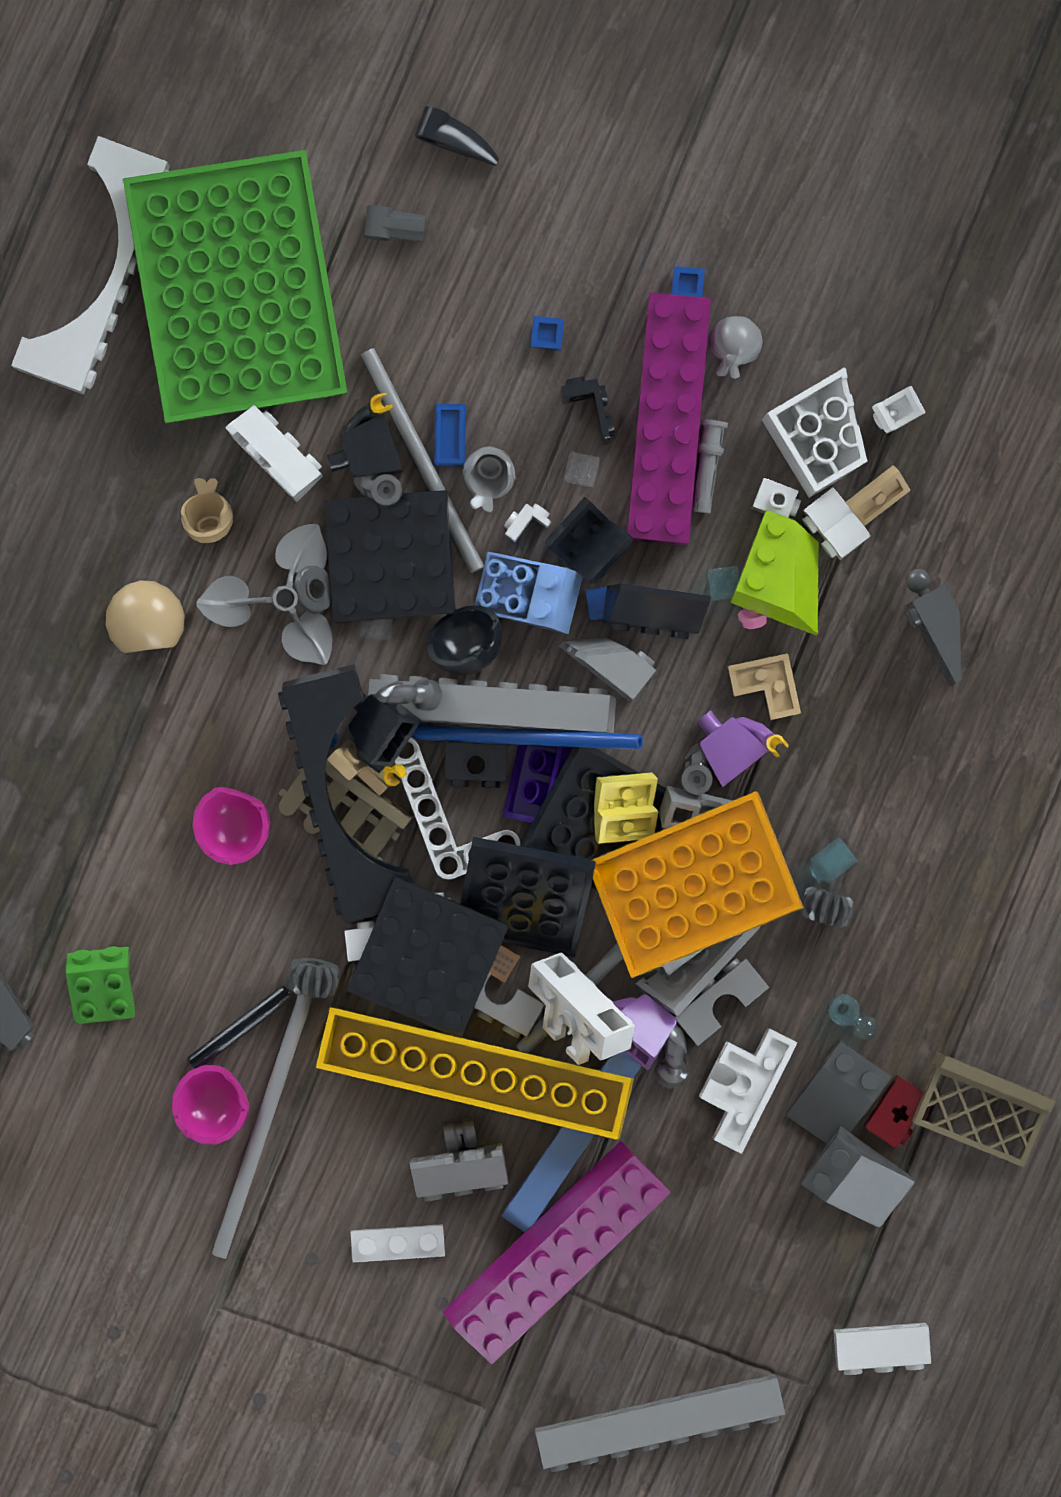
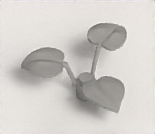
M307 524L297 527L287 533L278 543L275 552L276 563L281 568L290 569L286 586H279L274 589L271 597L248 598L249 589L244 581L238 577L224 576L212 582L196 602L198 609L206 618L226 627L240 626L249 620L251 611L248 604L272 602L276 609L289 611L295 621L287 624L282 631L281 642L285 651L299 661L321 665L328 663L332 651L330 625L320 613L312 614L306 611L299 618L294 608L297 604L298 596L292 588L295 572L298 574L306 566L316 565L324 568L326 565L327 548L318 524Z

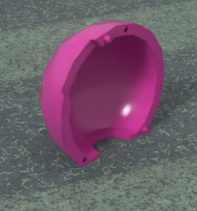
M218 787L202 797L195 809L192 825L196 842L207 856L216 862L233 865L247 862L261 851L269 837L271 822L268 810L262 801L235 789Z
M203 1065L190 1070L178 1082L173 1094L172 1113L177 1127L187 1138L201 1144L216 1145L231 1139L244 1126L249 1114V1102L243 1088L232 1073L221 1066Z

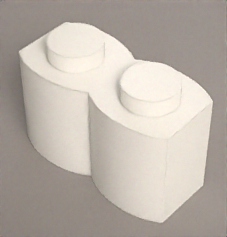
M831 488L803 510L806 517L802 521L812 534L818 532L822 536L824 542L821 545L831 558L837 556L840 560L871 536L834 488Z

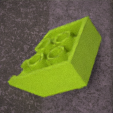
M766 510L730 603L817 636L819 542L795 520Z

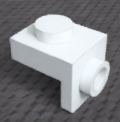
M912 386L872 406L875 412L873 417L880 429H884L886 433L892 432L926 413Z
M536 503L533 507L526 504L519 514L514 511L504 524V527L508 529L505 536L515 543L532 519H535L548 529L551 525V521L547 518L550 513Z

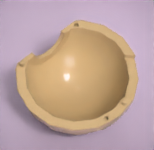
M140 580L125 585L113 595L106 610L105 625L110 640L123 653L171 648L177 645L184 631L185 614L180 600L169 588L156 581Z

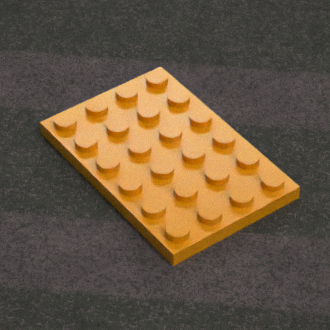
M756 791L593 859V861H596L593 880L631 978L804 908L759 793Z

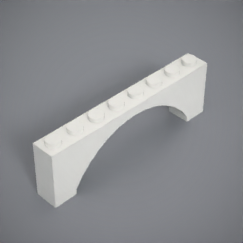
M100 136L97 137L87 165L90 170L98 172L104 181L116 211L119 243L112 274L96 301L74 321L33 339L22 337L11 365L18 371L83 395L86 388L91 390L95 382L97 372L93 370L97 360L102 361L106 353L108 344L104 343L107 332H113L116 326L118 315L115 314L118 303L123 304L127 297L129 286L126 285L129 274L134 275L138 268L123 178L167 172L170 168L165 160Z

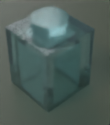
M836 837L808 859L812 864L808 869L818 882L824 879L829 884L858 862V860L842 839Z

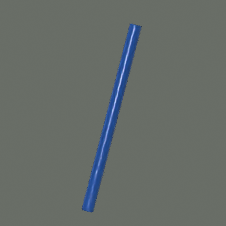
M418 725L411 736L414 740L629 750H641L643 745L641 734Z

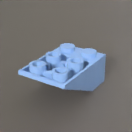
M488 552L474 605H481L492 609L499 618L569 634L583 577L576 571L568 568Z

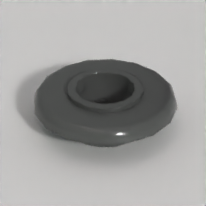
M316 565L306 566L301 569L296 575L294 590L298 596L297 602L307 612L312 614L322 613L332 603L330 575L323 568ZM311 582L314 584L316 588L315 597H313L309 591V585Z

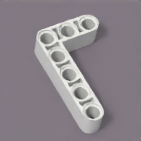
M410 737L408 742L413 744L414 754L409 759H402L398 756L395 764L402 765L407 771V775L401 778L437 874L444 879H454L466 874L472 842L460 847L456 846L420 747ZM415 770H419L425 775V783L419 788H413L408 783V775ZM424 799H431L436 804V811L432 816L425 817L419 812V804ZM434 828H442L447 834L445 843L440 846L432 844L429 839L430 832ZM503 830L482 838L498 842L501 836L510 835L514 838L516 845L520 846L519 837L510 830ZM448 856L456 859L458 864L455 873L450 875L443 873L440 869L442 859Z

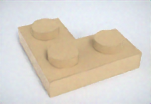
M788 653L727 667L734 697L764 690L770 720L801 714Z
M348 740L335 750L327 759L349 781L357 775L379 796L390 787L384 780V773H377L357 757L355 743L351 740Z

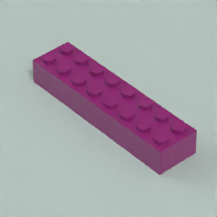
M649 293L627 533L636 542L688 546L711 298Z
M620 1141L442 1311L451 1326L489 1363L493 1364L671 1192Z

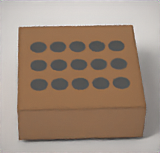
M501 945L489 973L505 983L520 956Z

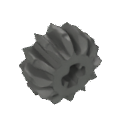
M817 887L806 888L805 894L802 896L801 902L804 908L800 909V913L810 920L842 928L847 926L849 919H851L854 902L847 896Z
M304 957L292 961L287 976L288 988L295 994H302L304 997L310 996L313 998H326L335 995L340 979L339 967L332 962Z

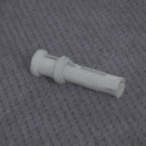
M701 419L703 431L701 444L697 448L700 459L692 511L711 514L719 457L724 454L722 440L724 429L728 427V423Z

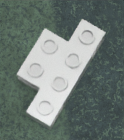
M562 952L532 963L528 987L546 1005L543 1029L556 1041L565 1037L566 1027L569 1026L567 1034H572L573 1039L572 1045L566 1047V1053L578 1065L589 1061L590 1050L601 1061L631 1049L635 1025Z
M768 1027L754 1055L727 1041L725 1042L699 1094L701 1099L725 1110L712 1137L715 1141L742 1154L797 1042Z

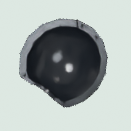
M473 605L456 609V613L445 615L430 630L426 640L428 655L442 670L458 675L474 674L490 665L496 658L502 640L501 624L498 616L490 608Z

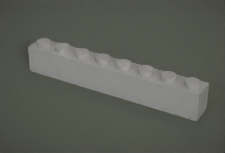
M380 674L379 680L370 679L368 695L376 694L378 690L386 685L398 682V676ZM410 676L409 682H399H403V685H411L413 687L415 682H417L418 680L428 678ZM439 678L442 698L437 708L425 711L415 708L412 701L408 704H401L416 715L421 722L534 730L614 733L617 698L608 695V690L589 688V694L577 693L578 688L559 686V692L547 691L546 685L529 684V689L526 690L517 689L516 683L499 682V687L497 688L487 687L486 681L469 680V686L457 685L458 680Z
M776 1374L538 1427L535 1428L543 1469L550 1468L551 1472H557L569 1468V1463L580 1461L581 1465H588L598 1462V1457L608 1454L611 1455V1458H619L628 1455V1450L639 1447L641 1451H650L659 1448V1443L670 1440L672 1445L689 1441V1436L701 1434L702 1438H707L720 1434L719 1429L731 1427L732 1431L749 1428V1423L761 1420L762 1424L774 1423L780 1420L779 1416L785 1415L778 1379Z

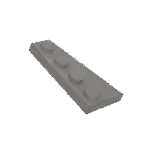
M760 926L703 949L670 975L666 973L662 966L656 968L658 971L648 980H645L643 977L635 985L642 993L651 997L676 1016H679L758 931Z

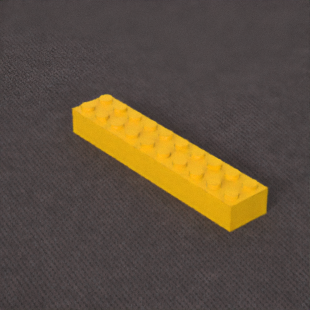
M332 1007L329 1009L316 1068L616 1140L621 1137L634 1078Z

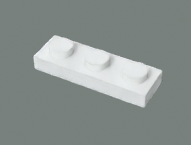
M443 1224L351 1230L352 1261L368 1262L445 1256Z

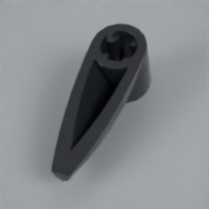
M430 106L424 107L415 133L417 139L497 166L499 157L479 134L443 110Z

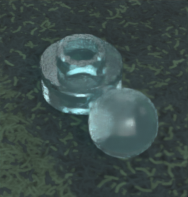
M839 994L830 1000L828 1015L836 1024L840 1026L852 1024L856 1036L862 1040H871L877 1035V1021L870 1016H860L859 1004L853 997L847 994ZM841 1004H847V1013L839 1014L838 1007Z

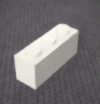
M926 1323L833 1330L836 1367L838 1370H844V1375L862 1374V1369L875 1368L877 1373L892 1372L893 1366H905L906 1370L924 1369V1364H931L929 1327Z

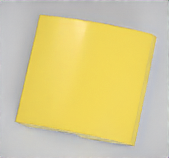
M653 773L597 777L594 800L595 839L598 844L641 840L655 834L658 810L653 806L658 778Z

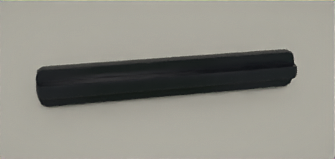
M281 986L188 1056V1061L195 1069L207 1064L292 999L289 990L285 986Z

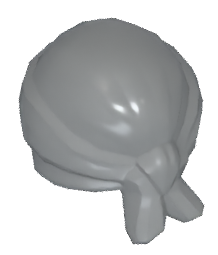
M744 316L727 317L720 320L712 330L710 349L716 357L722 360L716 375L726 376L729 374L731 378L736 379L740 377L739 365L747 364L757 359L762 348L763 339L760 329L750 319Z
M482 447L474 451L465 461L463 475L466 485L474 497L470 501L472 509L482 506L485 512H492L493 499L504 496L512 488L515 479L514 465L510 457L498 448Z

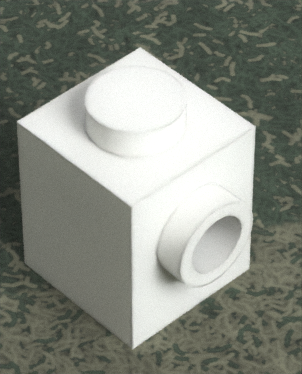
M764 478L753 503L752 510L763 514L766 510H769L787 518L789 516L795 517L801 500L796 498L798 490Z
M375 921L357 923V929L345 930L348 961L360 960Z

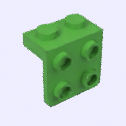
M112 946L101 950H78L73 953H67L66 978L73 1017L76 1023L83 1024L130 1019L135 1016V1005L129 975V947L119 948Z

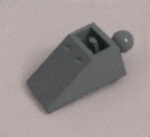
M914 569L906 577V586L910 591L918 593L919 598L906 605L908 611L905 612V615L912 628L918 627L948 685L951 686L962 681L960 611L945 584L930 591L929 574L923 569Z

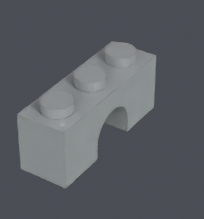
M667 786L659 810L662 828L667 829L727 804L732 800L706 794L692 795L685 789Z
M737 957L723 968L725 974L717 981L713 978L701 991L702 993L679 1016L674 1015L678 1023L697 1046L722 1027L715 1019L712 1011L713 1004L718 997L725 994L734 995L746 1007L770 988L746 958L741 961Z
M489 973L476 1002L475 1008L478 1010L475 1015L489 1023H492L493 1019L505 1024L502 1030L516 1038H519L520 1034L527 1037L545 1004L520 989H517L512 999L507 1003H493L485 994V984L491 975Z

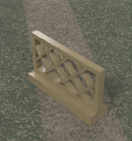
M937 1052L933 1060L935 1064L912 1122L1024 1167L1047 1111H1052L1055 1100ZM941 1074L950 1077L955 1088L943 1095H939L936 1088ZM957 1081H960V1082L964 1083L965 1085L959 1087ZM972 1087L977 1088L982 1101L967 1107L962 1092ZM985 1092L992 1094L993 1096L987 1098ZM957 1094L962 1109L947 1116L942 1101ZM1000 1098L1004 1099L1009 1112L994 1118L989 1103ZM937 1103L943 1118L932 1123L923 1120L926 1108ZM1012 1103L1021 1107L1014 1109ZM985 1106L990 1120L975 1127L969 1112ZM1026 1110L1036 1112L1033 1124L1022 1129L1017 1114ZM965 1114L970 1129L957 1134L953 1131L950 1120ZM1012 1117L1017 1132L1002 1138L997 1123ZM945 1123L947 1129L940 1127L939 1125ZM993 1126L998 1140L987 1145L982 1144L977 1132ZM973 1134L975 1140L967 1138V1136ZM1020 1137L1023 1148L1017 1158L1009 1155L1005 1143ZM1000 1145L1002 1151L995 1149V1147Z

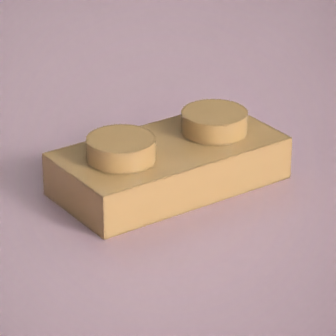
M893 465L847 500L846 504L865 526L907 494L910 488L900 471Z

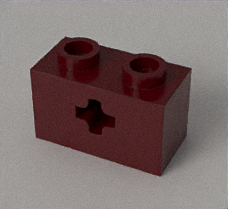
M896 1075L863 1126L894 1148H897L899 1143L904 1146L913 1133V1130L910 1128L913 1124L912 1119L924 1092ZM904 1105L903 1112L906 1114L905 1118L901 1119L898 1117L893 1121L895 1115L892 1113V1109L894 1107L900 1109ZM930 1106L926 1108L924 1115L927 1113Z

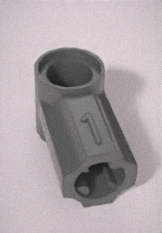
M369 205L366 211L363 237L378 241L399 239L423 242L426 215L397 212L390 207Z

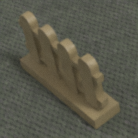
M326 761V774L334 779L332 782L326 780L329 798L334 811L340 802L351 808L341 821L342 826L364 850L382 860L383 858L379 856L381 850L390 838L395 841L398 839L401 833L397 831V828L401 827L404 829L414 815L384 793L379 796L359 776L356 775L349 781L330 762ZM296 768L301 773L289 790L283 787L278 793L283 797L279 803V810L283 815L290 816L300 809L308 815L304 820L305 830L308 833L315 834L320 829L319 827L313 828L309 810L314 808L304 802L306 799L302 787V781L306 780L304 769ZM349 790L359 797L356 801L347 795ZM376 809L383 814V817L380 819L372 813V810ZM368 820L376 827L362 844L354 838V835L364 821Z

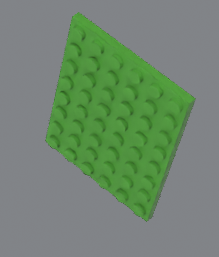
M306 150L123 178L165 424L245 411L253 405L257 408H264L347 394Z

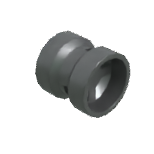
M473 1117L463 1119L461 1123H454L452 1121L443 1123L448 1153L456 1152L460 1147H467L468 1149L478 1148Z

